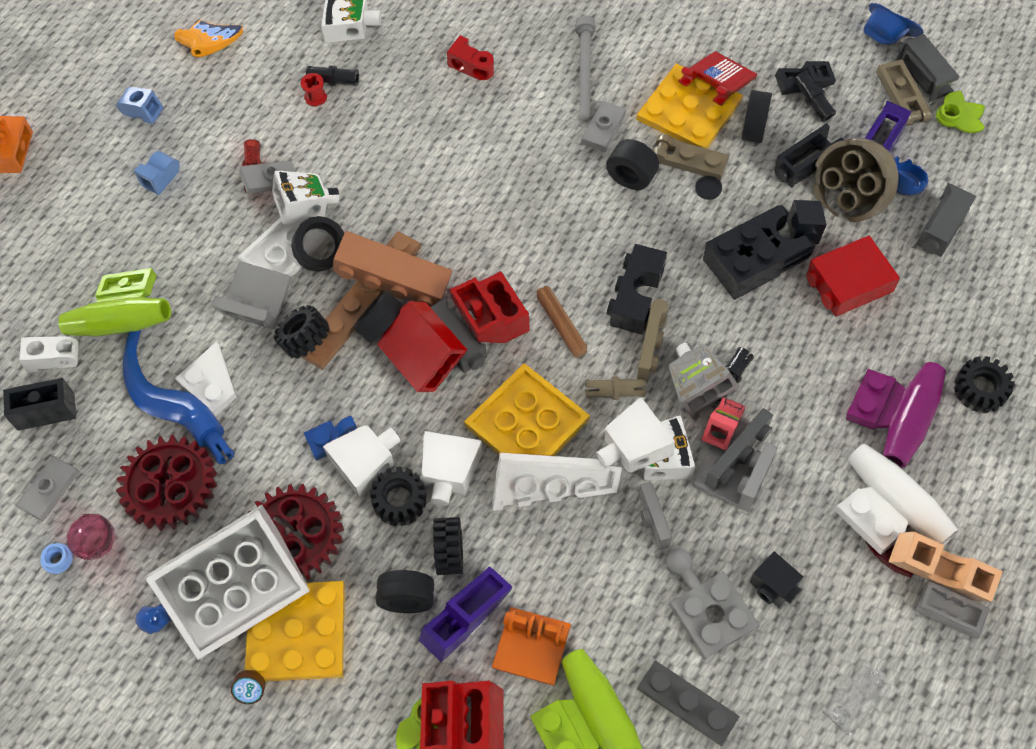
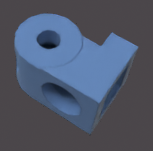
M137 87L126 88L124 94L116 103L117 109L122 114L132 118H142L144 122L154 124L164 108L153 90Z
M157 151L152 154L146 165L140 163L134 172L141 186L160 195L179 172L180 164L178 160L161 151Z

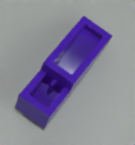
M489 566L446 603L445 609L422 628L419 642L442 662L490 615L512 590L513 586Z

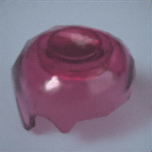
M98 513L82 514L70 526L67 533L68 548L76 557L84 560L102 558L111 551L116 540L115 529L112 523Z

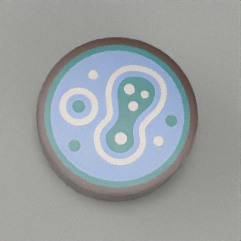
M241 671L234 677L231 694L240 703L254 704L263 697L266 687L265 679L256 671Z

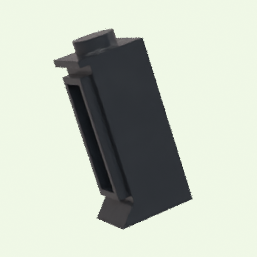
M827 123L777 156L774 169L777 178L793 188L794 185L816 171L817 167H815L818 158L829 146L844 139L840 137L833 143H830L827 140L830 126ZM816 150H819L818 153H816L815 155H813L797 167H793V165L797 164L798 162H800Z

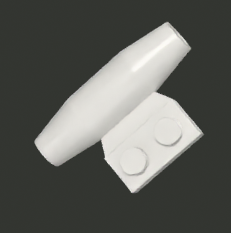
M866 444L861 445L851 454L848 462L867 485V488H858L837 505L835 512L880 555L896 543L899 533L905 532L907 525L921 535L943 545H946L957 534L958 528L936 500L897 464Z

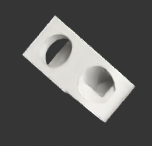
M65 336L21 338L19 361L26 373L38 372V369L76 367L78 364L79 342L74 338Z

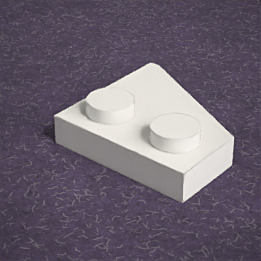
M217 342L175 378L182 388L201 400L215 417L237 398L221 347Z

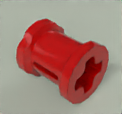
M309 73L303 76L300 84L305 92L304 99L306 103L313 107L324 104L327 100V94L323 89L324 81L321 75Z

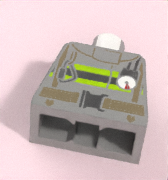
M682 343L675 349L678 359L670 363L669 370L678 398L690 416L739 387L729 370L705 345H700L693 349L690 343Z

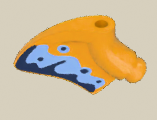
M199 20L189 30H176L174 38L176 42L190 48L191 54L194 57H203L213 54L233 43L243 33V27L241 25H216Z

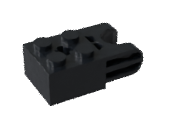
M783 205L775 206L706 242L703 261L734 300L779 277L781 273L807 260L814 252L816 244L807 235L795 239H787L778 233V231L785 227L789 214Z

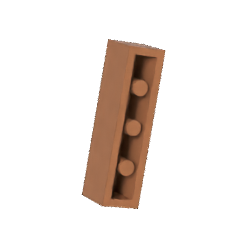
M345 231L333 260V271L342 278L356 279L372 289L380 288L385 291L387 290L398 299L407 298L415 302H426L430 307L443 299L453 271L349 231Z

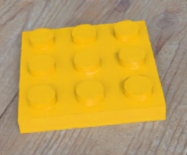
M676 63L637 113L636 120L678 141L708 149L742 102L743 95L736 92L730 96L723 106H720L713 102V98L718 95L716 92L717 88L696 77L688 87L680 84L678 81L684 75L681 73L684 67Z
M523 363L464 421V425L498 455L500 453L556 456L590 421V415Z
M344 581L306 583L310 589L308 593L249 628L246 637L245 670H253L260 673L264 677L265 682L343 677Z

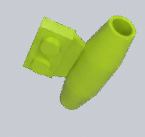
M152 268L102 276L95 294L97 302L60 314L58 325L64 335L99 337L134 332L168 321L171 317V307L165 298H146V296H150L157 277Z
M578 649L566 655L561 663L574 699H558L530 715L546 748L643 749L635 726L612 685L585 650Z

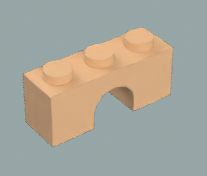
M917 532L899 533L888 561L889 563L974 601H993L1003 571L974 558H964L943 550V544Z

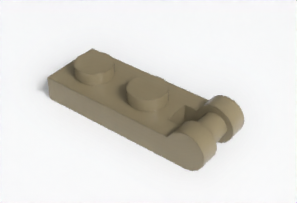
M898 60L878 65L876 73L892 103L910 111V107H914L916 110L911 112L906 126L913 125L914 121L918 120L920 122L929 121L931 119V111L904 61Z
M660 134L656 141L657 148L653 149L660 164L702 176H713L720 181L729 159L727 154L673 140L667 134ZM669 150L674 153L673 155L668 154L666 151Z
M662 299L655 300L651 305L638 366L637 379L645 378V382H648L650 372L656 373L659 356L654 355L655 347L661 348L664 331H659V327L666 324L669 308L668 303Z

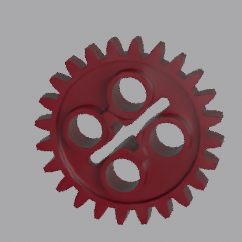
M174 435L170 436L168 442H165L162 436H159L158 444L156 445L147 440L146 450L136 447L138 456L128 455L127 459L131 463L130 466L120 467L126 476L117 477V481L122 487L116 489V492L122 497L119 503L123 508H126L124 511L127 515L133 517L138 525L144 522L148 529H151L156 523L160 531L164 530L166 523H169L172 529L175 530L179 520L188 525L187 516L190 514L198 519L199 514L196 510L199 507L203 509L208 508L204 499H213L214 495L209 489L215 488L218 485L215 479H213L218 474L215 468L212 467L214 462L211 457H208L209 454L204 447L200 449L197 441L189 444L185 436L178 443ZM160 465L157 470L149 472L153 466ZM190 465L186 471L179 472L183 466ZM155 492L152 498L145 500L148 494ZM185 493L182 499L175 501V497L178 494Z
M289 484L285 493L279 487H276V496L274 497L266 492L265 498L267 502L255 501L257 507L263 505L280 532L288 550H301L299 555L293 558L301 574H304L308 580L311 577L310 570L312 569L321 574L320 564L322 562L327 565L332 564L328 555L339 554L334 544L343 543L342 536L338 533L344 531L342 523L338 522L342 517L339 511H335L337 508L335 502H328L329 498L326 493L318 496L316 487H313L307 493L304 484H301L298 491H295L292 484ZM294 508L299 509L297 514H295L294 516H286L289 510ZM278 517L292 531H298L301 538L314 547L312 549L307 548L293 533L288 534L284 526L273 520V518ZM312 527H322L317 534H308Z

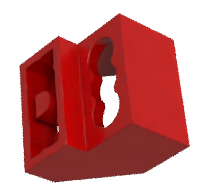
M502 271L479 282L474 277L450 289L452 301L478 342L507 343L530 331L529 313ZM469 310L472 312L475 319H473V317L469 313Z
M453 680L422 683L420 749H504V689L490 680L457 683ZM467 697H471V743L468 742L466 737L467 730L469 729L466 719L469 712Z

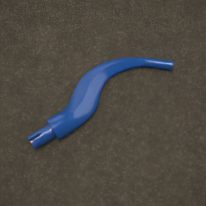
M141 330L129 332L123 354V376L127 391L136 406L153 417L185 426L199 446L208 447L218 464H225L227 462L221 454L222 450L231 460L235 453L222 437L224 428L201 400L186 391L159 388L147 381L137 358V344Z

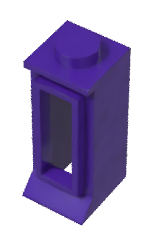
M887 101L865 139L873 140L886 118L895 121L897 124L883 147L891 152L903 133L912 111Z

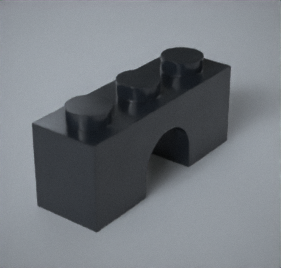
M635 244L632 253L626 254L623 263V269L626 270L624 276H618L615 286V292H618L616 300L611 298L607 308V315L611 316L610 326L643 335L651 310L652 298L639 294L636 289L641 286L659 287L666 266V251Z

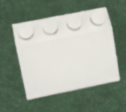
M260 505L153 570L146 578V581L197 660L310 591L280 532L263 505Z

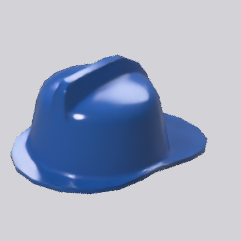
M878 3L869 4L871 15L863 31L876 42L893 44L905 34L911 37L924 34L921 26L914 21L896 14Z

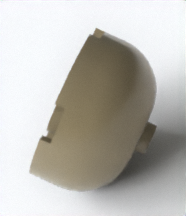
M852 138L836 142L820 155L815 164V167H817L815 184L813 185L817 201H821V204L836 217L840 213L835 212L828 206L825 199V188L834 190L847 187V190L842 191L837 199L840 209L846 212L863 208L872 202L871 208L864 214L843 215L853 223L879 215L891 204L896 195L899 183L896 162L885 147L873 140ZM852 196L855 198L854 206L850 202Z

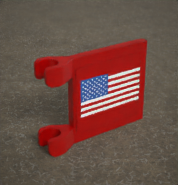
M715 51L690 68L686 66L682 68L681 73L684 75L678 82L688 87L696 77L717 88L716 92L718 95L713 98V102L723 106L731 95L756 79L757 73Z

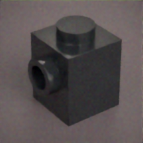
M793 201L787 218L791 239L807 235L815 244H819L827 226L821 201Z
M773 551L755 570L750 583L758 589L757 594L767 604L774 603L779 608L785 601L791 604L802 591L799 585L804 576Z

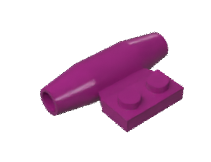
M927 362L923 364L905 389L896 381V378L867 369L847 412L846 420L873 430L875 428H888L883 456L903 469L907 466L927 435L941 401L946 370L937 363Z

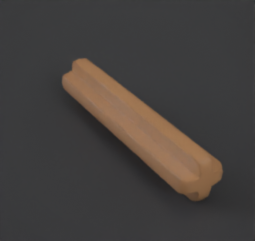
M549 286L539 288L537 290V298L573 356L578 358L587 353L586 343Z

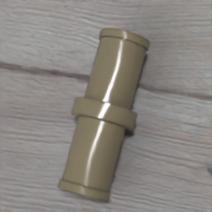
M612 377L611 380L586 379L585 387H587L585 389L586 398L612 397V400H619V397H645L646 395L644 388H634L646 387L645 378L619 379V377Z

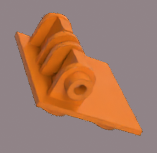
M510 607L509 612H506L503 624L505 625L492 668L554 686L571 623Z

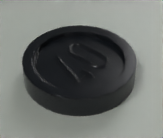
M703 176L697 180L695 191L699 197L712 200L721 194L722 183L716 177Z

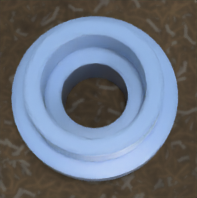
M50 544L41 553V566L50 574H60L66 571L72 564L73 553L65 544ZM57 555H62L61 560L53 564V559Z

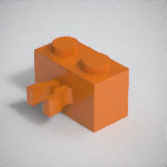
M0 116V173L22 172L33 134L24 116Z

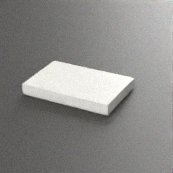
M280 217L237 257L238 261L284 273L292 277L303 267L293 256L291 248L292 237L301 223L283 225ZM311 229L303 237L304 250L309 256L314 257L333 238L322 229Z

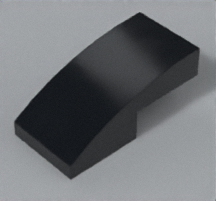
M806 61L802 68H778L775 74L782 95L801 92L793 81L803 71L809 72L818 88H826L834 85L836 82L829 61Z

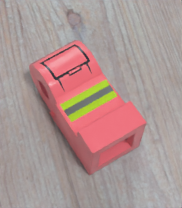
M723 397L718 408L712 412L708 420L702 441L726 451L746 406ZM711 432H721L726 436V438H716L712 435Z

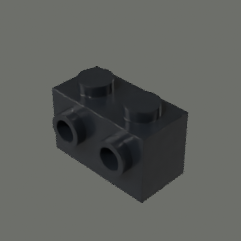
M63 377L3 390L4 416L17 431L76 419L75 393Z

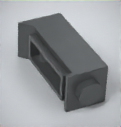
M925 34L915 38H908L902 42L897 60L904 61L912 77L926 94H930L929 102L954 91L949 84L957 81L960 76Z
M947 183L941 196L942 200L922 230L916 245L922 247L929 254H936L942 257L977 196Z
M446 296L433 305L431 309L468 349L456 365L463 373L470 369L476 370L483 365L487 358L486 345L478 342L468 326L451 307L448 308Z

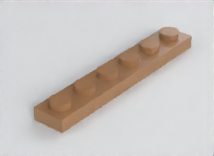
M399 231L396 232L386 245L413 256L421 249L420 242ZM357 280L325 319L329 323L330 329L326 332L328 336L325 339H321L323 343L320 346L316 345L315 351H308L307 356L303 357L301 355L300 357L323 370L355 331L353 327L359 317L385 290L369 288L363 282Z

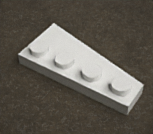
M500 453L492 509L493 511L503 510V506L518 504V507L530 506L533 501L549 499V503L561 501L563 497L576 495L577 498L617 493L622 464L619 460L605 468L599 459Z

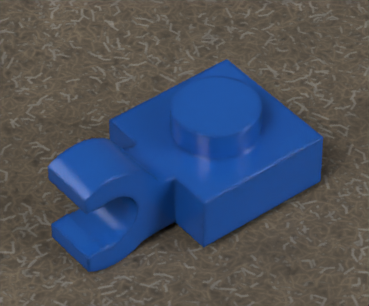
M352 416L342 419L335 427L330 420L304 432V435L317 461L327 456L323 448L324 445L358 428Z

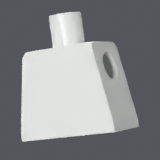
M641 397L605 428V441L608 445L596 452V455L605 468L620 460L628 472H633L674 454L675 441Z
M364 425L327 443L323 448L327 458L358 497L361 498L372 488L373 481L378 482L377 476L380 473L384 476L386 469L394 466L393 457L389 450L400 443L401 440L391 427L379 436H376L368 425Z
M425 431L422 481L424 487L433 489L431 497L433 504L448 506L451 492L466 493L482 456L481 440Z

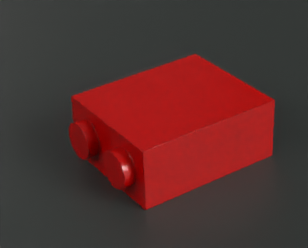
M870 235L811 259L806 273L809 285L812 288L816 287L821 295L824 307L827 310L831 309L835 317L894 292L900 280L899 275Z
M409 301L400 309V314L383 333V337L377 345L417 392H434L468 349L426 302Z

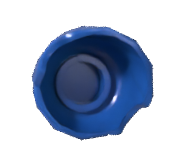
M898 156L895 157L894 160L899 174L896 193L910 196L923 192L929 182L928 174L920 166L913 164L911 159L899 162L900 158Z

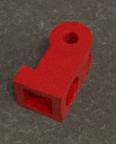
M460 35L448 49L447 65L478 80H488L494 75L493 55L488 51H478V49L469 46L468 38Z

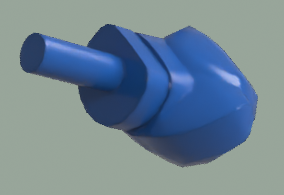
M160 604L155 607H142L136 614L135 623L140 630L153 634L163 629L172 619L163 605Z

